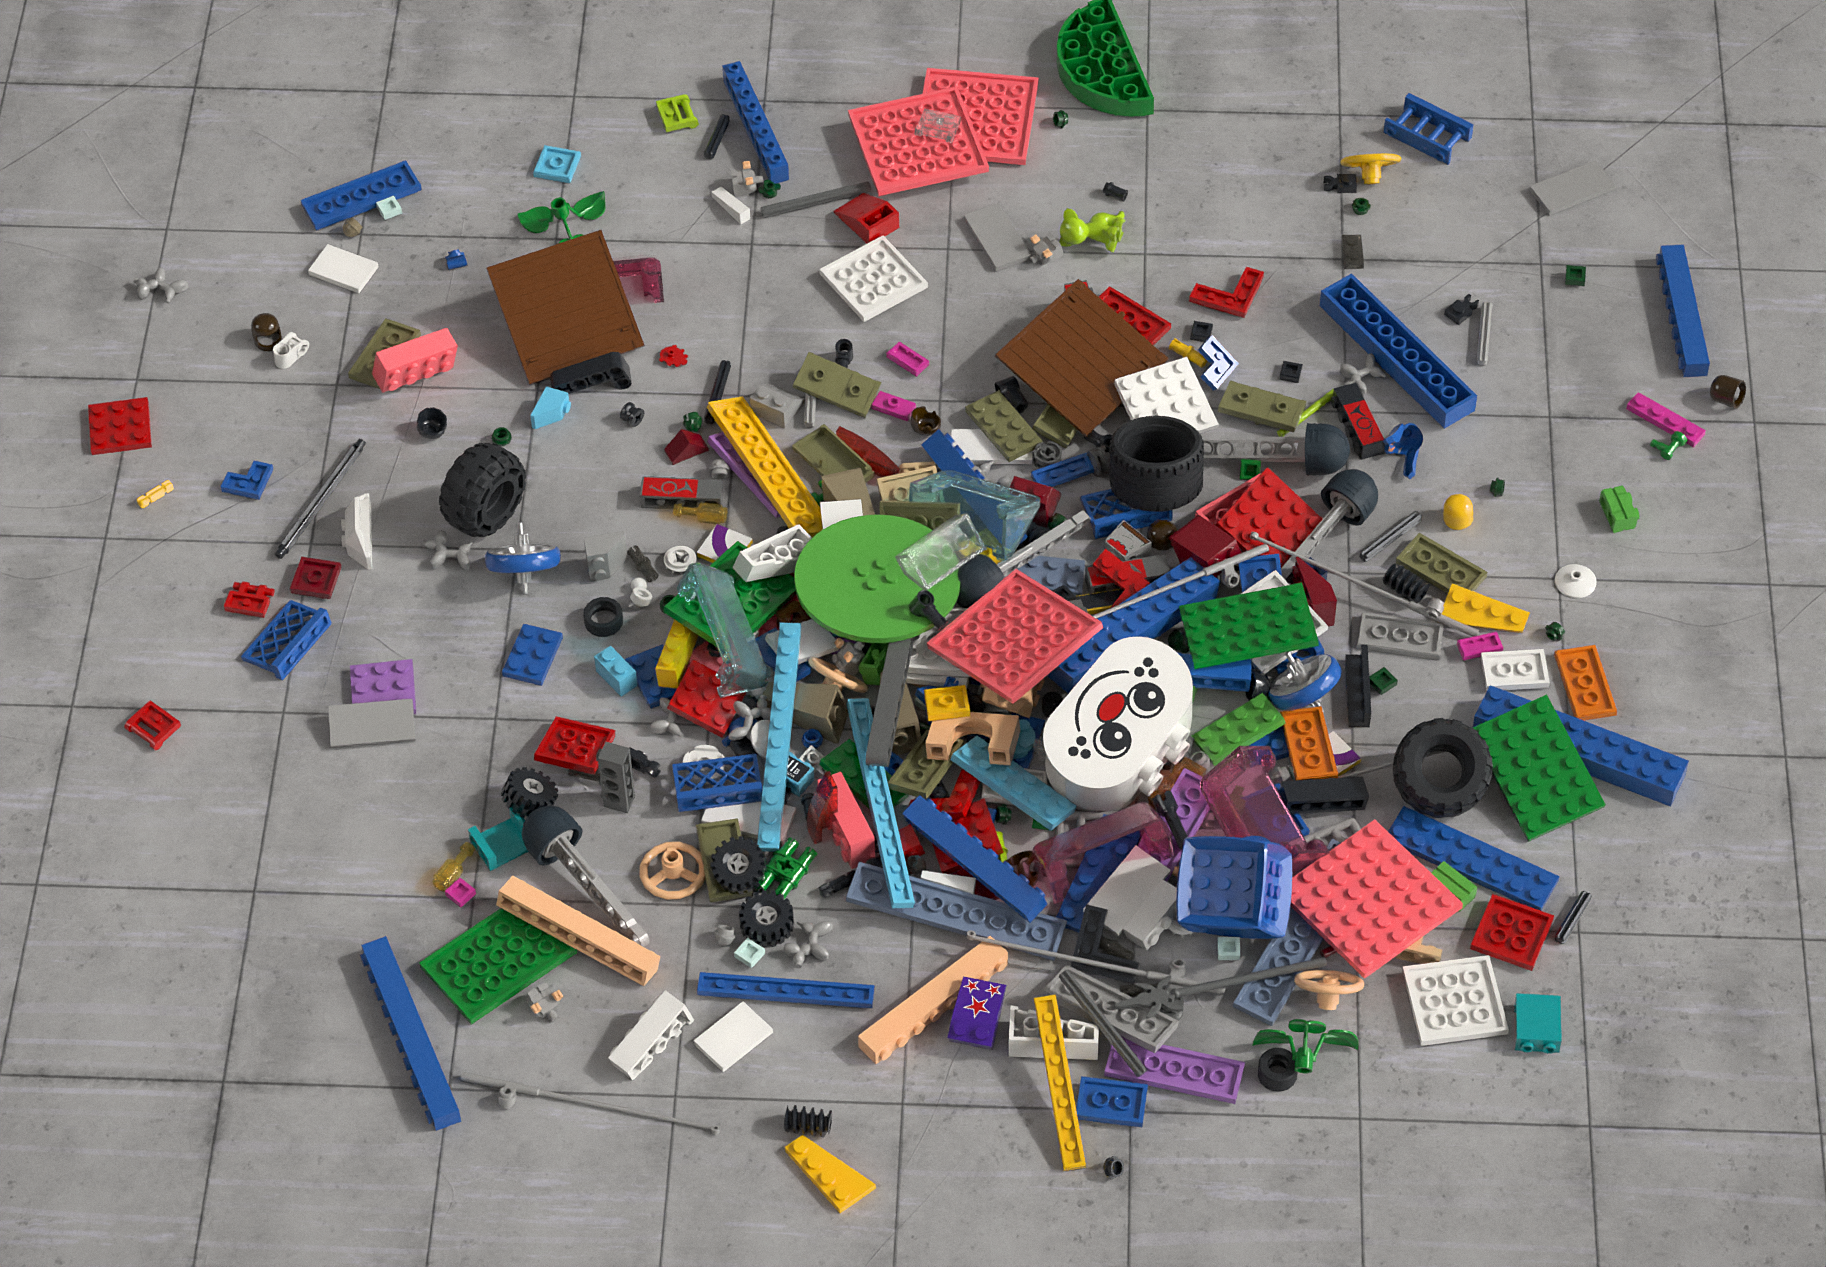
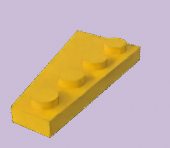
M1452 584L1442 615L1467 626L1523 633L1530 612Z
M801 1135L785 1146V1152L839 1213H842L876 1189L875 1183L804 1135Z

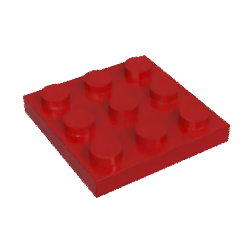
M148 397L88 405L92 455L152 448Z
M693 659L667 709L723 738L736 713L733 704L736 701L742 702L748 688Z
M556 716L534 753V761L594 775L599 766L598 761H596L597 752L603 748L605 742H613L616 730Z
M984 798L971 803L965 818L951 820L956 825L960 823L964 826L970 837L976 836L983 843L982 846L986 850L990 848L997 855L1004 853ZM932 843L943 874H950L963 869Z
M1492 894L1470 949L1533 971L1553 923L1554 915Z

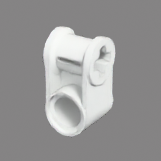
M293 332L288 333L283 340L273 347L275 365L280 369L289 368L307 352L309 342L305 339L301 340Z

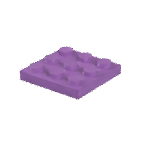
M412 659L350 665L352 704L413 699L414 714H416Z

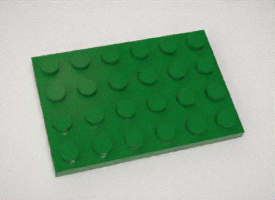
M739 541L734 543L666 604L663 610L665 614L729 656L796 595L795 578L790 574L745 582L733 569L740 551L748 548Z
M1302 583L1179 606L1194 669L1319 646Z
M1547 694L1473 727L1489 747L1493 764L1492 774L1528 842L1606 806Z
M500 908L419 962V965L472 1025L577 953V949Z

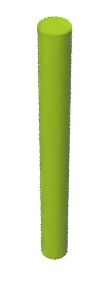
M1333 389L1304 410L1298 425L1331 400ZM1280 429L1277 431V435L1284 437L1290 431Z

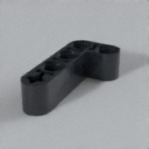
M610 352L555 370L550 374L551 388L567 392L568 394L610 380L620 390L627 389L632 384L630 367L619 352Z

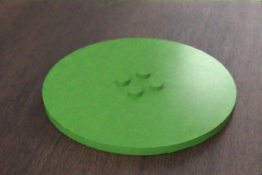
M864 515L834 523L820 531L806 544L798 557L795 567V590L805 612L817 624L831 633L860 642H896L918 636L934 627L927 618L915 616L909 609L910 602L919 591L927 590L932 593L935 599L933 604L944 618L949 614L960 592L958 577L960 567L952 548L940 535L930 528L913 520L897 516Z

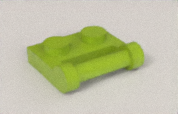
M683 94L656 101V107L666 132L687 127L693 129L699 125L698 119L694 117L690 107L688 95ZM677 105L683 107L687 118L682 119Z

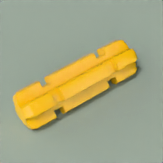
M165 480L161 483V486L157 485L146 492L145 496L141 495L136 499L137 504L141 508H145L149 505V502L153 503L163 497L165 492H171L174 489L172 483L169 480Z

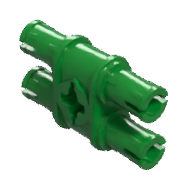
M788 837L781 849L774 851L773 857L766 865L767 873L764 872L765 878L763 881H759L760 886L757 888L756 886L753 887L758 892L761 889L760 893H762V890H767L773 880L777 881L780 884L775 890L776 896L781 893L784 895L785 900L791 890L797 889L798 883L803 876L807 875L808 867L814 858L817 857V852L813 848L809 852L811 847H806L798 860L792 858L791 855L799 847V843L795 839L792 841V838Z

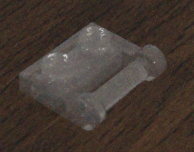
M924 108L919 123L915 128V136L921 137V135L952 143L960 125L961 116Z

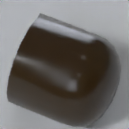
M261 313L253 318L251 331L255 345L262 351H273V347L282 340L277 318L269 313ZM276 331L279 334V339L271 345H262L257 339V335L268 336Z
M1728 375L1717 376L1710 387L1712 400L1735 409L1740 407L1746 395V383L1744 380ZM1737 387H1739V396L1737 400L1733 402L1735 392L1737 390Z
M1022 851L1006 860L1014 868V873L1024 875L1029 880L1031 887L1036 885L1038 873L1029 869L1031 863L1035 860L1033 851ZM1023 858H1027L1025 861H1023L1022 863H1020V861H1021Z

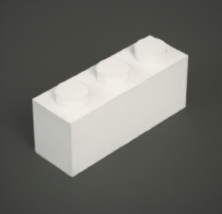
M1162 879L1123 927L1126 938L1146 951L1151 945H1155L1159 935L1171 925L1172 919L1177 914V888Z

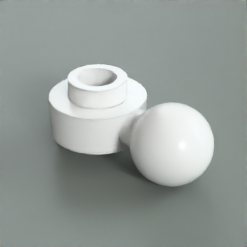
M642 578L633 579L630 585L632 590L630 599L638 607L648 606L652 599V594L646 590V581Z

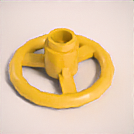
M1389 153L1361 154L1344 157L1340 160V164L1344 167H1360L1364 184L1380 183L1379 179H1381V167L1398 164L1401 162V157L1397 154Z

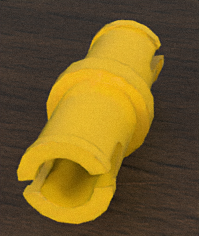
M1176 338L1171 341L1169 350L1183 356V358L1187 357L1189 361L1201 368L1208 362L1201 353L1194 350L1193 346H1187Z

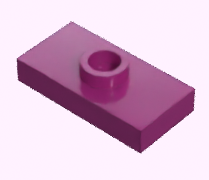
M898 342L886 353L888 359L916 377L929 366V360L901 342Z
M879 391L872 403L873 410L907 422L911 417V412L916 408V403Z
M1497 632L1457 640V647L1463 661L1481 657L1483 652H1500L1504 648Z

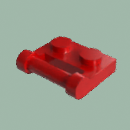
M151 700L128 719L124 725L127 731L137 734L148 742L154 750H159L163 742L181 727L179 720ZM143 722L158 734L154 737L138 724Z

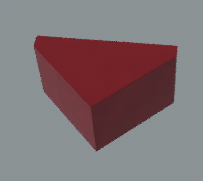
M683 429L664 448V452L672 465L709 451L707 444L700 434Z

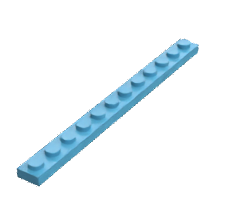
M780 623L757 840V844L764 852H774L779 850L802 630L801 623Z
M848 699L847 709L892 908H913L915 901L885 769L882 766L866 765V751L873 722L869 699Z

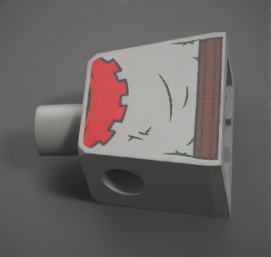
M1123 520L1105 540L1104 550L1106 548L1121 561H1126L1133 558L1150 556L1152 542Z

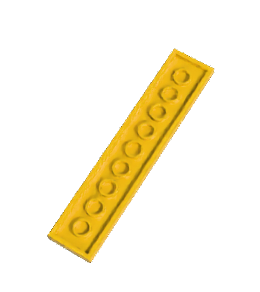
M744 397L708 402V411L789 529L800 524L812 538L822 531L819 505Z

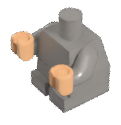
M750 161L742 162L743 170H731L735 197L750 194L757 190L756 184L763 183V176H755L754 170L750 169Z
M1048 233L1042 240L1036 234L1030 238L1034 244L1033 250L1035 254L1030 257L1033 264L1040 260L1043 265H1046L1064 256L1060 243L1051 233Z
M837 638L834 644L840 651L834 654L831 659L840 671L855 676L865 656L862 651L865 643L857 641L854 644Z
M545 982L528 992L526 1001L535 1016L542 1019L548 1016L550 1021L554 1022L559 1018L556 1011L563 995L560 990L552 993Z

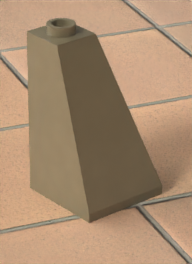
M861 468L821 476L824 502L861 499L863 516L875 515Z
M905 684L892 752L896 755L911 752L921 738L919 721L907 684Z
M768 682L767 688L763 692V695L767 696V708H771L774 682ZM796 683L792 723L806 730H818L824 739L834 744H839L849 713L847 703L838 685Z

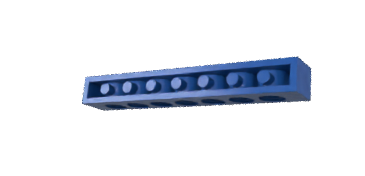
M737 61L722 65L723 82L768 179L775 184L789 180L787 160L741 62Z

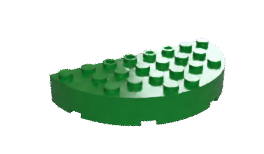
M1092 0L1082 9H1076L1062 25L1057 41V71L1066 89L1080 102L1104 113L1119 116H1146L1154 114L1153 94L1112 0Z

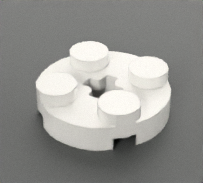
M699 745L694 747V750L690 753L688 751L685 754L683 763L725 757L714 746ZM723 765L720 769L725 771L726 766ZM708 767L699 770V772L705 775L711 771ZM684 770V773L687 776L690 772ZM715 773L711 778L718 782L722 775ZM694 775L690 781L698 784L702 779Z

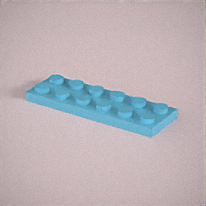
M978 736L952 754L951 761L1050 831L1076 810L1077 806L1014 761L1011 762V766L990 764L989 744Z

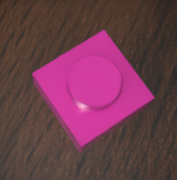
M459 878L445 890V895L461 908L476 895V890L462 878Z

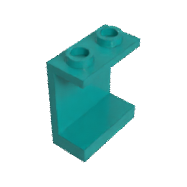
M509 808L511 818L482 833L479 832L476 826L468 829L471 844L490 871L529 852L522 839V828L525 819L520 817V813L514 814L512 808Z
M1516 993L1514 1012H1516L1515 1050L1526 1053L1532 1051L1547 1054L1559 1053L1562 1042L1561 996Z

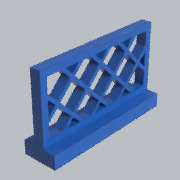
M1111 489L1080 496L1082 506L1086 514L1091 518L1089 522L1093 528L1095 539L1109 536L1123 520L1134 529L1148 527L1153 521L1158 519L1168 521L1173 519V510L1162 512L1132 509L1133 507L1119 504L1121 501L1118 498L1115 502L1107 500V497L1115 496ZM1094 500L1099 503L1094 507L1087 502ZM1105 504L1110 506L1111 509L1108 512L1100 509V507ZM1115 509L1124 511V513L1113 514ZM1096 513L1105 516L1103 518L1094 519Z
M290 600L242 654V660L273 672L276 678L284 680L332 624L327 610L321 607L316 610ZM292 608L299 610V613L288 615ZM312 615L310 620L303 621V617ZM300 618L301 623L289 625V621ZM286 622L287 627L275 630L278 624ZM301 629L297 635L291 636V631ZM288 632V637L277 640V635ZM274 637V641L263 644L266 638ZM289 643L285 649L279 650V645ZM276 648L275 652L267 654L264 652L265 649ZM261 651L262 653L260 656L251 657L254 652ZM277 657L272 664L266 663V660Z
M757 754L672 764L678 812L762 801V783ZM753 761L754 764L749 770L741 766L744 762ZM723 765L732 766L728 772L720 769ZM705 767L711 769L707 775L699 772V770ZM687 770L690 773L684 778L677 771ZM736 770L744 773L740 779L732 776ZM715 773L723 776L718 782L711 778ZM694 775L702 779L697 785L690 781ZM748 777L756 780L753 783H744ZM727 779L735 783L729 786L723 785ZM706 782L713 785L712 788H701ZM685 785L693 788L690 791L680 792Z

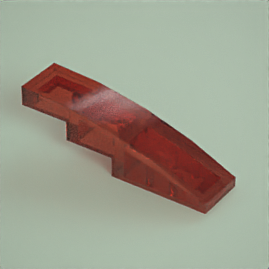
M841 426L836 430V435L872 467L875 475L886 477L900 474V468L874 444Z
M830 771L825 772L819 782L807 814L806 828L814 844L822 842V829L830 827V814L838 812V787Z

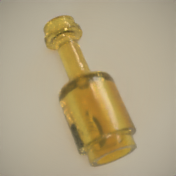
M679 503L674 504L673 516L679 518L681 515L696 516L700 523L720 525L721 523H726L728 509L720 504L700 503L698 508L682 507V504Z
M465 842L460 846V852L455 859L444 861L433 876L432 884L436 889L445 892L447 888L459 879L463 873L461 864L467 856H472L475 851L472 844Z

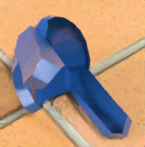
M1413 423L1398 424L1383 440L1385 443V453L1406 455L1403 475L1411 479L1415 476L1416 462L1419 449L1422 446L1423 434L1418 426Z

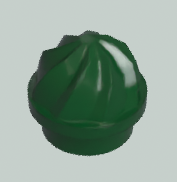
M690 412L683 416V426L688 431L697 432L701 428L702 417L699 416L698 412Z
M1055 513L1054 516H1050L1048 527L1052 530L1068 519L1059 513Z

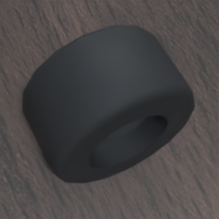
M1275 1047L1268 1049L1261 1055L1258 1063V1078L1265 1088L1281 1092L1288 1090L1295 1084L1298 1072L1294 1070L1295 1061L1292 1060V1052L1284 1048ZM1273 1066H1281L1285 1068L1287 1071H1285L1284 1073H1275L1272 1072L1269 1068Z

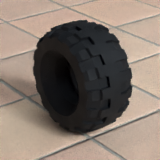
M478 443L474 447L467 448L454 461L441 485L439 505L445 520L457 530L471 537L490 536L496 533L498 529H501L515 513V509L520 504L523 491L525 490L526 472L522 463L519 462L520 459L510 451L494 443Z
M1434 718L1433 720L1424 721L1416 725L1403 737L1396 749L1392 770L1395 786L1406 804L1408 803L1415 811L1432 816L1433 818H1452L1469 811L1483 798L1492 778L1493 764L1488 745L1474 728L1463 724L1459 720ZM1446 751L1459 760L1462 766L1461 778L1452 787H1436L1425 779L1422 773V763L1431 752Z

